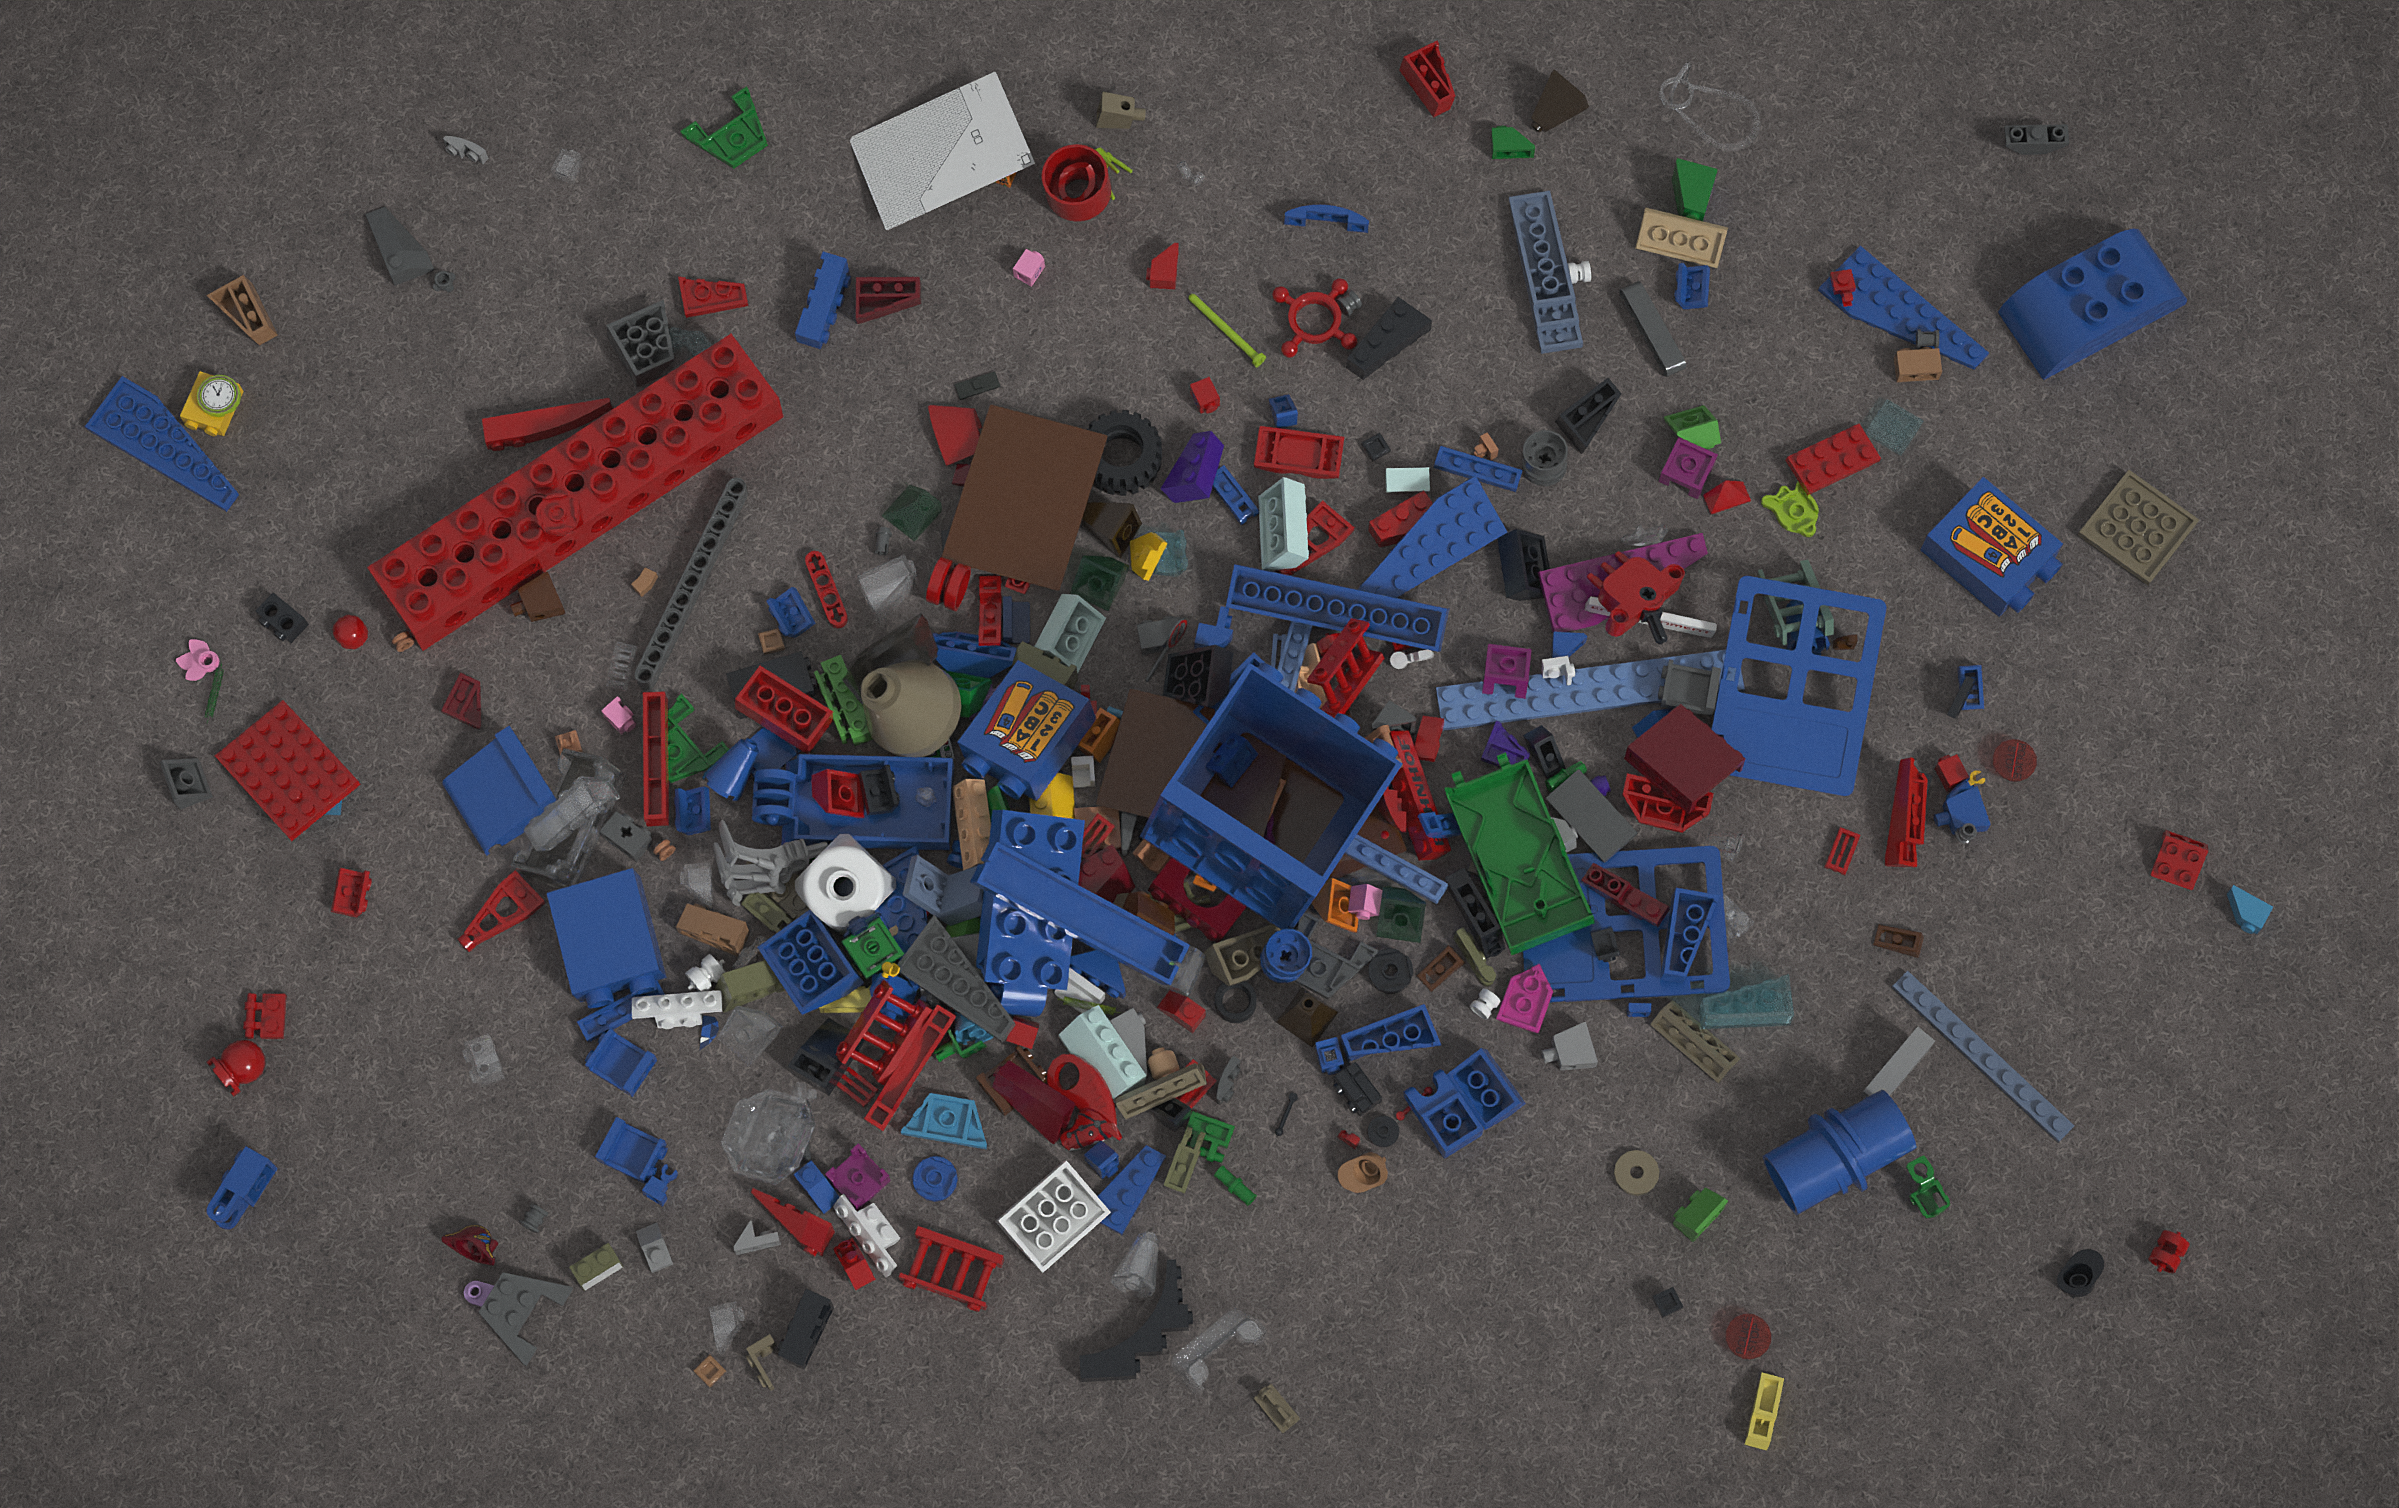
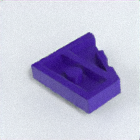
M1496 720L1481 761L1500 767L1497 756L1505 752L1511 765L1529 759L1530 753L1523 746H1520L1517 739L1512 734L1510 735L1502 727V724Z

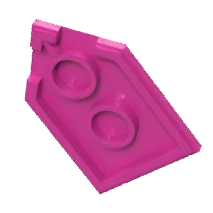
M1540 964L1510 978L1496 1020L1539 1034L1553 994V990Z

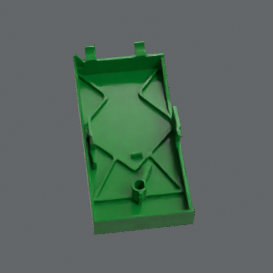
M1505 752L1497 756L1501 769L1468 782L1464 781L1459 770L1451 774L1455 787H1445L1444 790L1450 809L1512 956L1595 922L1565 851L1566 847L1544 803L1528 759L1511 765Z

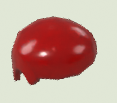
M347 614L339 618L333 625V636L345 649H356L362 646L368 638V628L358 616Z

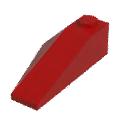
M754 1188L752 1189V1196L804 1247V1252L814 1257L816 1254L823 1256L835 1233L831 1223L807 1211H804L802 1215L800 1214L801 1211L793 1205L787 1203L782 1206L780 1205L781 1201Z

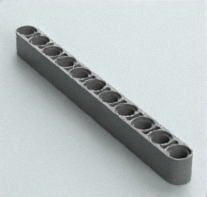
M732 478L727 483L635 670L637 684L644 690H649L656 685L747 499L746 483L741 478ZM735 488H742V491L739 493L732 492ZM727 506L733 507L729 512L724 511V508ZM717 525H724V528L721 530L714 529ZM709 543L715 544L712 549L705 548ZM699 562L706 563V565L701 568L696 567V565ZM689 581H697L694 586L687 585ZM681 599L688 600L684 605L678 604ZM672 618L679 619L675 624L668 623ZM662 637H669L667 642H659ZM660 656L658 661H650L651 657ZM643 675H651L647 681L641 680Z

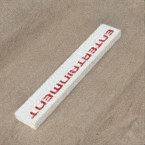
M1591 596L1588 599L1585 610L1610 616V612L1600 604L1598 598ZM1663 612L1660 618L1663 628L1711 638L1717 628L1716 623Z

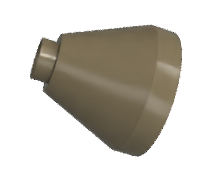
M907 660L876 669L869 673L862 682L861 697L868 731L874 741L888 752L898 757L927 756L942 747L956 729L961 712L960 693L952 677L938 666L924 660Z

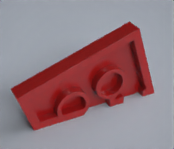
M678 277L686 318L748 306L744 283L705 281V279L690 280L686 279V277Z

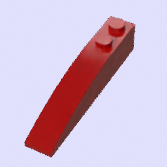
M610 398L483 418L485 443L488 450L492 449L493 451H500L508 446L523 447L526 443L551 438L593 421L612 410Z

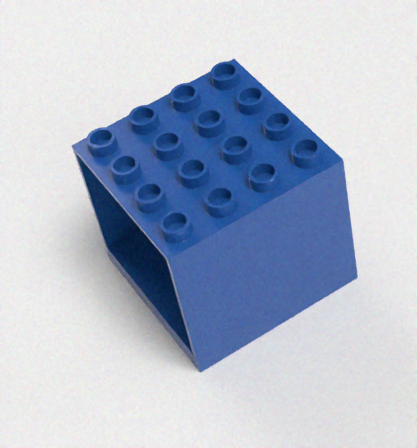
M1249 663L1161 793L1140 837L1279 929H1293L1327 881L1403 763L1395 759L1398 751L1388 742L1376 738L1371 743L1357 734L1360 726L1350 717L1337 713L1335 718L1319 709L1322 702L1312 692L1299 688L1295 693L1281 684L1284 677L1274 667L1261 663L1257 668ZM1231 733L1239 736L1243 733H1250L1342 794L1343 803L1303 864L1200 796L1215 772L1206 767V764L1215 754L1213 752L1218 743L1223 744Z

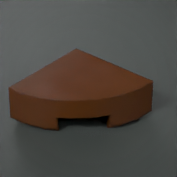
M1857 635L1836 638L1833 640V649L1854 650L1858 642Z

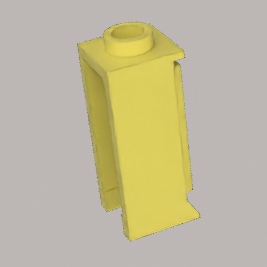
M859 986L847 996L819 1007L820 1013L863 1012L871 1000L870 986L868 988Z

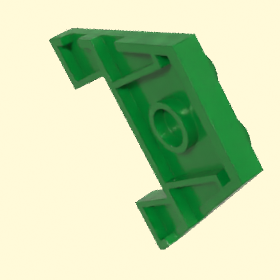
M747 86L731 96L732 101L742 114L708 136L699 124L694 121L680 131L682 137L733 169L768 146Z
M682 693L677 697L674 706L668 711V773L670 783L709 769L729 750L725 743L721 741L704 755L682 730L678 723L694 711V707Z

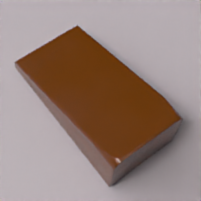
M1878 924L1873 945L1919 958L1924 937L1921 932ZM1886 932L1885 940L1882 942L1880 939L1881 934Z
M1448 945L1416 976L1432 992L1466 962ZM1426 974H1428L1435 983L1428 982L1426 980Z

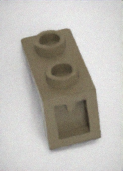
M769 1334L747 1347L749 1355L745 1357L752 1368L757 1366L761 1373L757 1377L763 1388L768 1386L770 1391L775 1388L757 1359L760 1355L762 1357L768 1356L774 1351L773 1347L777 1346Z

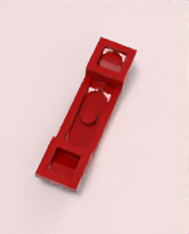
M979 576V646L1001 645V576Z

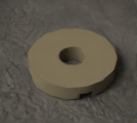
M1633 1150L1620 1156L1615 1164L1614 1178L1616 1184L1629 1195L1639 1196L1647 1194L1655 1187L1660 1171L1657 1162L1650 1154L1645 1151ZM1633 1167H1639L1643 1171V1176L1638 1179L1633 1178L1630 1170Z

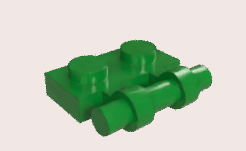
M1192 1111L1187 1127L1193 1128L1192 1140L1187 1145L1194 1148L1200 1132L1206 1133L1203 1141L1212 1144L1210 1149L1201 1146L1200 1156L1206 1157V1160L1211 1162L1217 1161L1222 1163L1225 1155L1218 1153L1217 1149L1219 1146L1228 1148L1235 1126Z

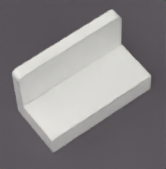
M1069 968L1067 991L1056 989L1054 992L1057 997L1065 999L1075 1006L1073 1008L1081 1014L1089 1010V1008L1074 1000L1085 1008L1081 1009L1073 1002L1064 998V996L1084 1000L1089 1003L1094 1002L1099 1005L1105 999V992L1071 968Z

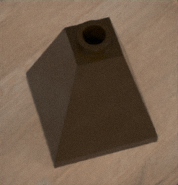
M1554 69L1531 117L1533 121L1531 126L1539 133L1542 130L1544 132L1549 131L1589 107L1586 96Z
M1087 502L1081 524L1120 559L1142 525L1139 515L1131 503Z
M1302 987L1276 1023L1313 1048L1334 1020L1338 1011Z

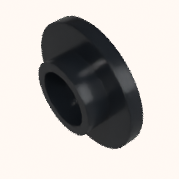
M1376 1117L1369 1124L1368 1137L1378 1147H1389L1399 1137V1126L1391 1117Z

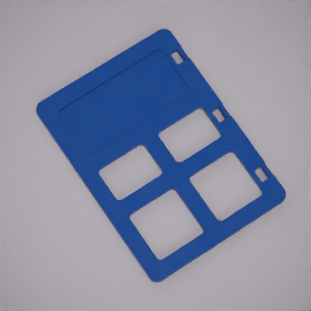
M1744 576L1739 580L1711 729L1716 734L1724 735L1723 738L1746 758L1742 771L1739 773L1735 770L1730 776L1841 796H1848L1853 792L1886 614V604L1883 600L1752 576ZM1755 594L1792 599L1803 603L1795 650L1747 642L1746 637ZM1740 601L1748 602L1746 614L1738 613ZM1821 605L1868 614L1869 618L1862 657L1859 662L1812 653L1818 611ZM1748 658L1790 666L1792 671L1787 698L1779 700L1739 692L1737 687L1742 660ZM1728 667L1736 668L1734 681L1726 680ZM1815 670L1854 677L1857 680L1852 710L1846 712L1804 704L1803 694L1807 672Z
M1697 846L1618 851L1606 863L1596 853L1567 854L1587 903L1591 905V912L1595 913L1593 914L1595 923L1523 951L1524 971L1540 964L1552 990L1565 989V996H1553L1550 1003L1703 993L1714 994L1724 993L1729 989L1730 978L1720 851L1717 847ZM1595 863L1604 869L1638 868L1640 891L1656 899L1655 866L1703 863L1706 871L1707 893L1720 895L1707 925L1710 929L1713 973L1711 975L1687 976L1682 984L1660 980L1659 931L1667 929L1669 912L1659 927L1643 919L1639 920L1632 915L1608 916L1605 911V898L1581 881L1591 865ZM1612 926L1613 932L1641 931L1644 944L1645 978L1612 980L1610 978L1609 962L1599 961L1596 957L1590 931ZM1704 981V988L1691 989L1690 982ZM1634 985V992L1621 993V986Z

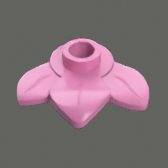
M197 639L189 640L190 652L176 659L177 664L187 671L186 680L197 681L203 678L207 672L216 670L220 662L218 655L210 651L207 643ZM212 659L210 665H205L206 660Z

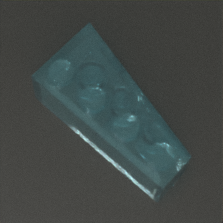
M1789 974L1783 975L1778 979L1762 981V983L1757 985L1744 986L1736 991H1727L1702 998L1699 1006L1701 1029L1790 1026L1794 1017Z

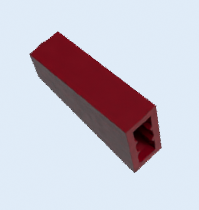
M1010 1060L1003 1067L1001 1065L998 1066L993 1074L995 1080L992 1087L1050 1143L1055 1144L1060 1139L1061 1134L1067 1130L1076 1103Z

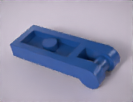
M1224 465L1219 468L1212 488L1230 509L1240 525H1243L1249 517H1255L1259 514V510ZM1245 505L1247 509L1242 512L1239 507Z

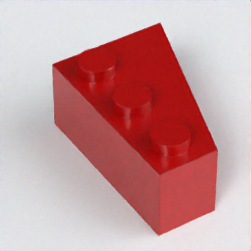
M1423 490L1369 521L1368 531L1379 547L1397 544L1408 530L1414 526L1422 514L1432 505V501Z

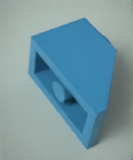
M2233 885L2228 891L2227 897L2236 923L2246 933H2255L2257 935L2265 924L2273 906Z

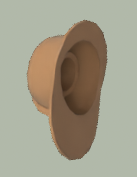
M1366 1152L1359 1157L1345 1162L1338 1170L1339 1183L1343 1188L1355 1193L1365 1192L1382 1185L1388 1177L1385 1164L1386 1158L1373 1152Z

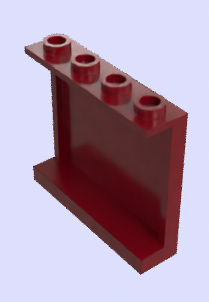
M1682 704L1678 705L1627 746L1624 757L1629 764L1688 814L1695 809L1698 800L1735 770L1740 773L1746 759L1738 750L1731 747L1723 737L1718 736L1706 723L1699 720L1691 710L1686 709Z

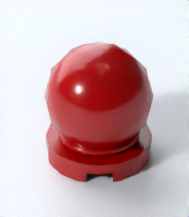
M237 1040L230 1043L223 1050L221 1059L216 1060L213 1056L206 1061L209 1066L214 1064L215 1068L212 1070L226 1088L229 1085L232 1087L233 1090L230 1093L233 1097L241 1092L238 1088L240 1084H249L257 1080L263 1073L266 1065L265 1055L261 1047L249 1040Z

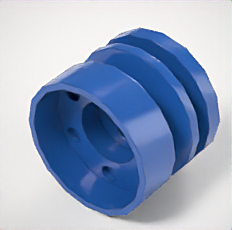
M1282 929L1275 932L1263 947L1260 955V965L1264 974L1270 980L1277 983H1290L1297 980L1310 963L1312 946L1308 938L1302 932L1295 929ZM1281 957H1282V958L1287 957L1288 960H1287V961H1286V960L1281 961L1280 958H1281Z

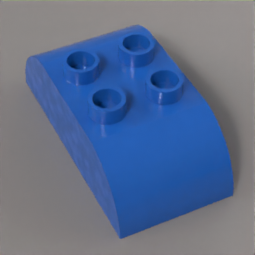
M2129 229L2117 233L2041 273L2017 290L2001 306L1998 313L2042 379L2045 380L2186 305L2187 298L2139 229Z

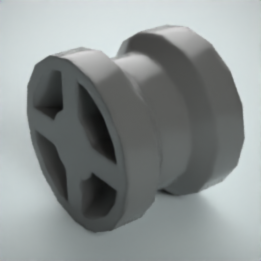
M1352 290L1346 291L1345 296L1336 299L1340 310L1346 316H1350L1354 309L1362 307L1359 297Z

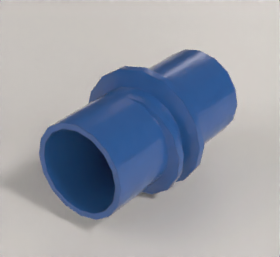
M1881 1089L1840 1113L1833 1108L1824 1112V1119L1817 1114L1811 1115L1808 1118V1131L1763 1155V1161L1779 1194L1795 1215H1799L1838 1192L1843 1195L1848 1193V1187L1852 1184L1861 1192L1867 1190L1866 1177L1910 1153L1917 1146L1912 1131L1900 1109L1889 1094Z

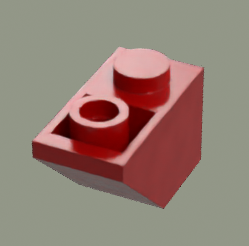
M853 1238L842 1241L833 1248L855 1290L876 1280Z

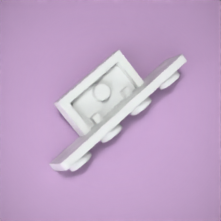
M720 990L632 998V1019L655 1017L657 1027L663 1029L702 1025L701 1013L722 1012V993Z
M844 1194L841 1195L833 1206L837 1216L843 1220L850 1233L861 1244L864 1252L873 1260L877 1269L885 1277L890 1276L897 1267V1264L885 1249L900 1240L899 1235L874 1203L857 1212Z

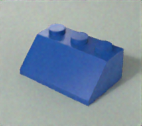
M1480 1048L1446 1074L1485 1130L1508 1118L1526 1104L1487 1049Z

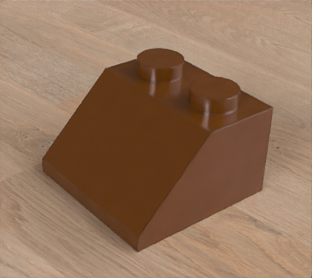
M1143 891L1128 894L1122 909L1172 936L1174 935L1175 913L1168 909L1169 906L1167 904L1151 900V896Z

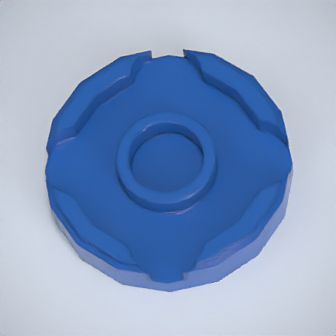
M932 1156L918 1163L914 1169L912 1180L919 1196L925 1200L936 1202L946 1199L954 1192L958 1177L956 1169L950 1161L944 1157Z

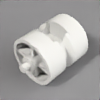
M711 954L704 957L701 962V968L692 967L685 973L690 981L688 989L694 988L699 992L710 991L711 982L717 983L722 973H725L722 968V964L725 961L723 959L716 961Z

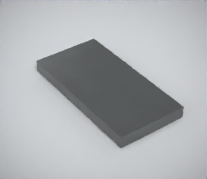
M1579 769L1546 797V800L1570 826L1574 827L1578 835L1604 863L1638 834Z

